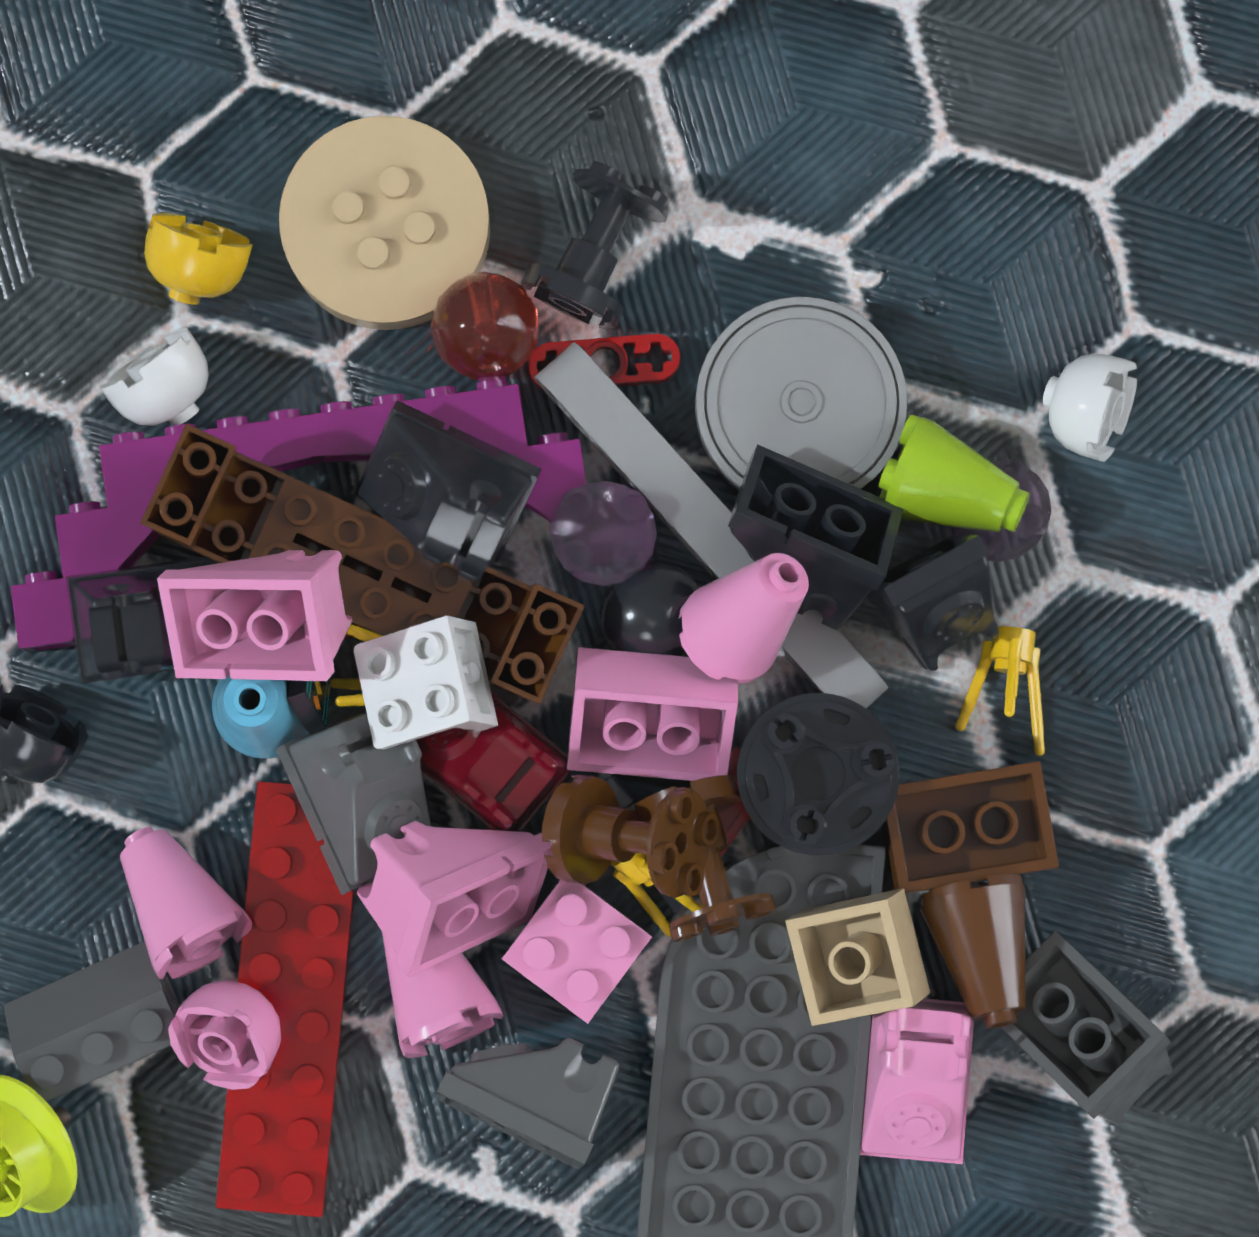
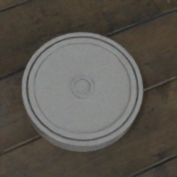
M791 297L767 302L751 309L733 321L720 334L705 358L699 375L695 398L697 430L705 453L718 473L737 491L740 490L750 457L757 444L863 490L880 474L895 452L907 414V391L903 371L895 352L882 333L867 319L848 307L832 301L811 297Z

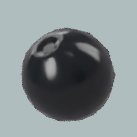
M660 560L637 563L618 574L605 590L599 611L601 625L610 648L615 651L689 657L681 645L679 634L683 631L682 617L679 618L681 607L690 595L700 588L698 581L680 566Z

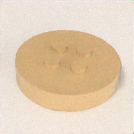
M373 116L357 119L332 129L315 141L302 154L292 169L283 190L279 212V228L286 258L304 290L317 304L345 322L370 329L394 330L413 327L438 317L454 306L468 292L477 279L487 255L490 241V214L486 193L476 168L462 149L449 137L427 124L412 119L395 116Z

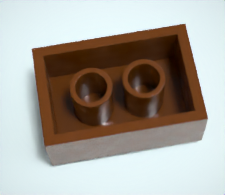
M1040 761L900 784L893 808L882 824L893 890L904 888L905 893L934 889L966 879H970V882L987 880V875H1017L1059 867Z

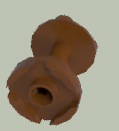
M575 775L571 777L574 779L572 783L562 782L554 790L545 810L542 824V841L551 843L553 856L544 855L547 867L556 878L566 882L585 885L597 881L609 868L611 861L624 863L630 861L637 853L647 855V866L651 881L661 894L677 898L682 895L695 896L701 891L704 882L703 870L706 866L709 848L717 841L720 828L718 817L714 813L707 812L706 804L697 792L684 787L670 791L659 802L651 822L640 821L639 816L634 810L619 807L616 793L607 781L598 777Z
M718 775L690 781L691 787L688 789L700 795L706 804L708 813L716 814L719 820L720 831L717 841L709 848L706 866L703 870L704 882L701 891L698 893L702 909L671 922L669 929L673 942L699 936L704 933L703 928L708 927L710 936L724 934L741 927L739 917L745 915L746 920H752L777 911L773 896L769 893L754 894L734 899L720 856V852L727 849L729 845L719 812L730 808L741 800L735 777L732 775ZM674 786L662 790L636 803L634 808L640 821L651 822L659 802L670 791L677 789V787Z

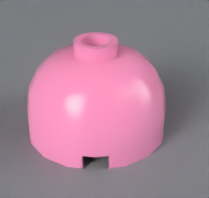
M231 980L214 981L193 992L179 1007L168 1028L170 1044L179 1060L188 1069L194 1062L199 1068L208 1072L203 1080L212 1085L231 1090L247 1089L254 1086L260 1077L266 1074L271 1067L281 1043L280 1020L273 1005L256 989L244 983Z

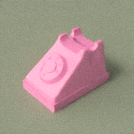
M287 550L282 553L181 570H165L157 578L176 678L226 679L230 675L231 679L327 681L335 672L333 660L352 623V617L345 614L339 579L341 553L336 550H322L316 555L305 556L303 550Z
M413 821L400 828L405 836L402 839H395L385 833L375 837L370 843V847L377 857V871L373 884L370 882L359 887L357 895L398 954L396 964L408 977L530 921L548 869L544 855L552 856L551 843L542 841V833L533 835L530 832L442 828L427 826L418 821Z
M924 998L913 1007L871 1015L860 1155L963 1164L974 1021L964 1002Z

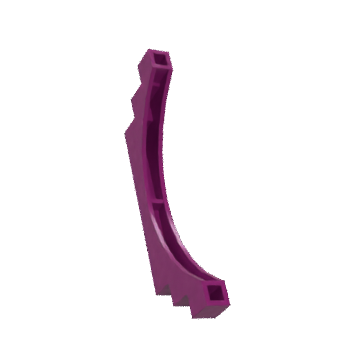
M505 378L480 381L476 383L477 390L456 393L455 386L430 388L424 391L425 398L404 401L403 394L381 395L372 399L373 405L352 408V402L350 401L332 402L321 405V413L300 416L299 409L278 410L268 414L269 421L248 423V417L245 416L229 417L217 420V428L202 430L236 446L238 453L280 472L319 463L369 461L391 409L398 400L444 422L443 429L448 430L451 425L541 468L540 475L524 507L546 519L587 556L598 569L648 562L651 558L642 494L630 495L629 487H618L599 491V500L589 501L580 439L569 440L568 433H553L537 437L538 445L528 446L519 385H508ZM185 424L165 428V436L144 438V432H126L112 436L113 443L99 445L107 508L101 509L100 502L98 501L81 502L69 505L68 514L55 515L63 578L57 579L55 571L38 572L25 575V584L10 586L18 648L20 650L36 652L75 646L66 576L133 567L162 536L140 524Z

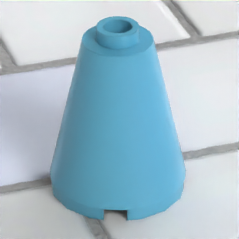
M230 675L226 679L219 680L212 701L213 718L220 735L232 748L247 756L270 759L279 756L276 749L281 745L309 734L287 700L289 680L231 679ZM259 693L260 703L255 709L251 710V700Z

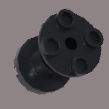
M593 161L589 169H575L572 174L573 180L581 188L601 200L583 238L570 239L556 269L537 263L529 264L520 283L525 291H531L532 287L537 286L533 297L557 311L589 324L594 315L602 318L599 328L614 330L623 313V307L615 299L604 293L618 262V259L610 253L629 214L656 223L666 222L668 212L664 207L668 198L661 192L648 186L640 185L638 190L619 181L621 173L604 163Z

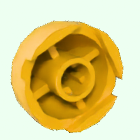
M163 212L153 213L146 235L144 254L147 268L159 283L170 288L168 294L170 298L182 303L198 305L201 297H219L230 292L239 283L247 267L253 245L249 244L250 240L246 236L205 220L201 226L186 223L187 216Z

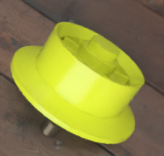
M0 1075V1217L10 1216L21 1208L37 1213L56 1211L71 1199L77 1184L76 1157L71 1140L65 1129L71 1123L70 1113L62 1106L52 1109L31 1087L5 1075Z

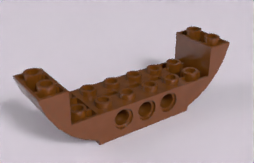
M185 424L140 524L218 563L274 555L287 550H303L305 556L316 555L322 550L339 551L342 555L339 564V579L345 614L352 617V625L385 636L444 616L476 622L489 685L537 704H541L585 606L537 583L531 586L490 567L478 581H470L460 576L458 569L453 564L442 563L437 565L423 558L422 552L385 519L238 453L236 446L188 424Z

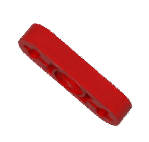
M644 334L548 342L537 347L529 360L531 379L538 388L543 390L534 377L539 373L538 365L546 364V355L556 354L558 356L573 342L578 344L590 357L598 350L608 349L613 351L620 360L618 371L609 378L617 387L667 382L676 374L679 368L680 352L678 346L670 337L663 334ZM634 346V357H646L650 354L651 346H660L662 354L671 355L672 361L664 362L661 372H653L650 363H638L634 366L637 375L627 376L628 356L624 347Z

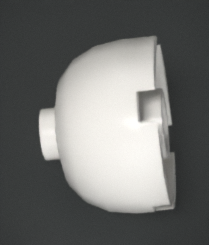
M182 328L164 337L170 345L164 350L161 346L154 349L149 346L112 373L106 379L108 381L107 384L101 385L100 389L123 417L139 425L156 426L169 421L174 426L181 425L199 411L194 402L206 389L209 376L208 366L199 344L187 328Z
M1098 353L1083 355L1068 364L1060 377L1052 376L1049 379L1043 395V406L1049 407L1051 429L1055 438L1065 448L1079 455L1102 462L1112 455L1115 448L1106 446L1113 431L1116 434L1122 435L1126 427L1137 387V379L1129 377L1127 374L1128 371L1137 369L1136 363L1112 355Z

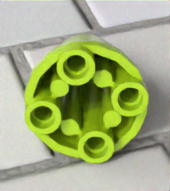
M911 414L900 436L899 443L903 447L898 460L890 458L883 470L879 482V488H882L880 498L903 508L901 520L1000 532L1004 528L1015 532L1026 508L1030 493L1019 489V482L933 420Z

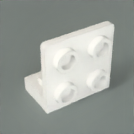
M444 616L357 644L354 647V655L372 741L376 749L384 750L455 727L482 731L498 726L476 622Z

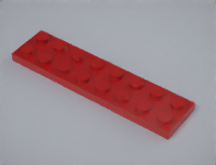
M257 781L245 912L252 921V929L247 935L242 937L238 973L239 983H244L256 989L273 1005L280 1020L281 1043L271 1067L266 1074L260 1077L254 1086L247 1089H227L215 1208L323 1217L355 890L341 895L320 849V846L325 843L323 839L317 842L292 784Z

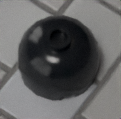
M14 684L10 693L2 692L3 685H0V779L10 784H19L20 782L38 784L52 781L63 775L75 762L88 739L85 726L79 720L74 728L70 722L61 717L66 715L69 709L42 692Z

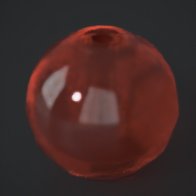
M485 271L471 273L456 280L438 298L431 323L434 345L448 367L472 380L486 382L500 380L515 373L532 356L538 342L540 328L538 310L523 286L501 274Z

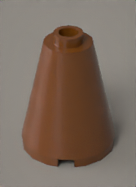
M1016 874L987 875L988 883L970 884V879L957 881L926 892L921 896L922 900H919L920 912L972 1020L984 1021L986 1029L1014 1024L1017 1022L1016 1013L1026 1009L1025 887L1021 875Z

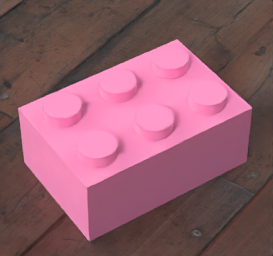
M578 647L569 728L567 770L689 781L727 775L738 706V684H736L738 680L727 677L717 680L709 677L693 664L689 657Z

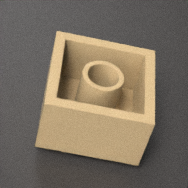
M904 888L803 909L785 920L812 1026L913 1007L930 994Z

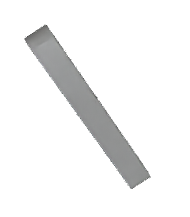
M575 342L571 343L534 377L546 394L637 494H642L643 501L715 580L754 562L745 548L731 533L730 527H728L732 515L731 511ZM808 610L803 615L797 613L780 648L782 654L818 693L842 696L862 705L864 708H868L888 689L886 683L839 630L821 624L823 617L818 611Z

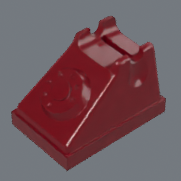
M491 692L498 726L482 731L455 727L416 739L422 752L420 759L421 771L491 830L522 831L572 770H567L568 755Z

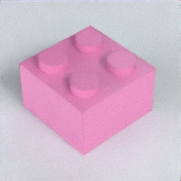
M560 880L503 956L502 960L588 1024L650 941L652 935L584 884Z

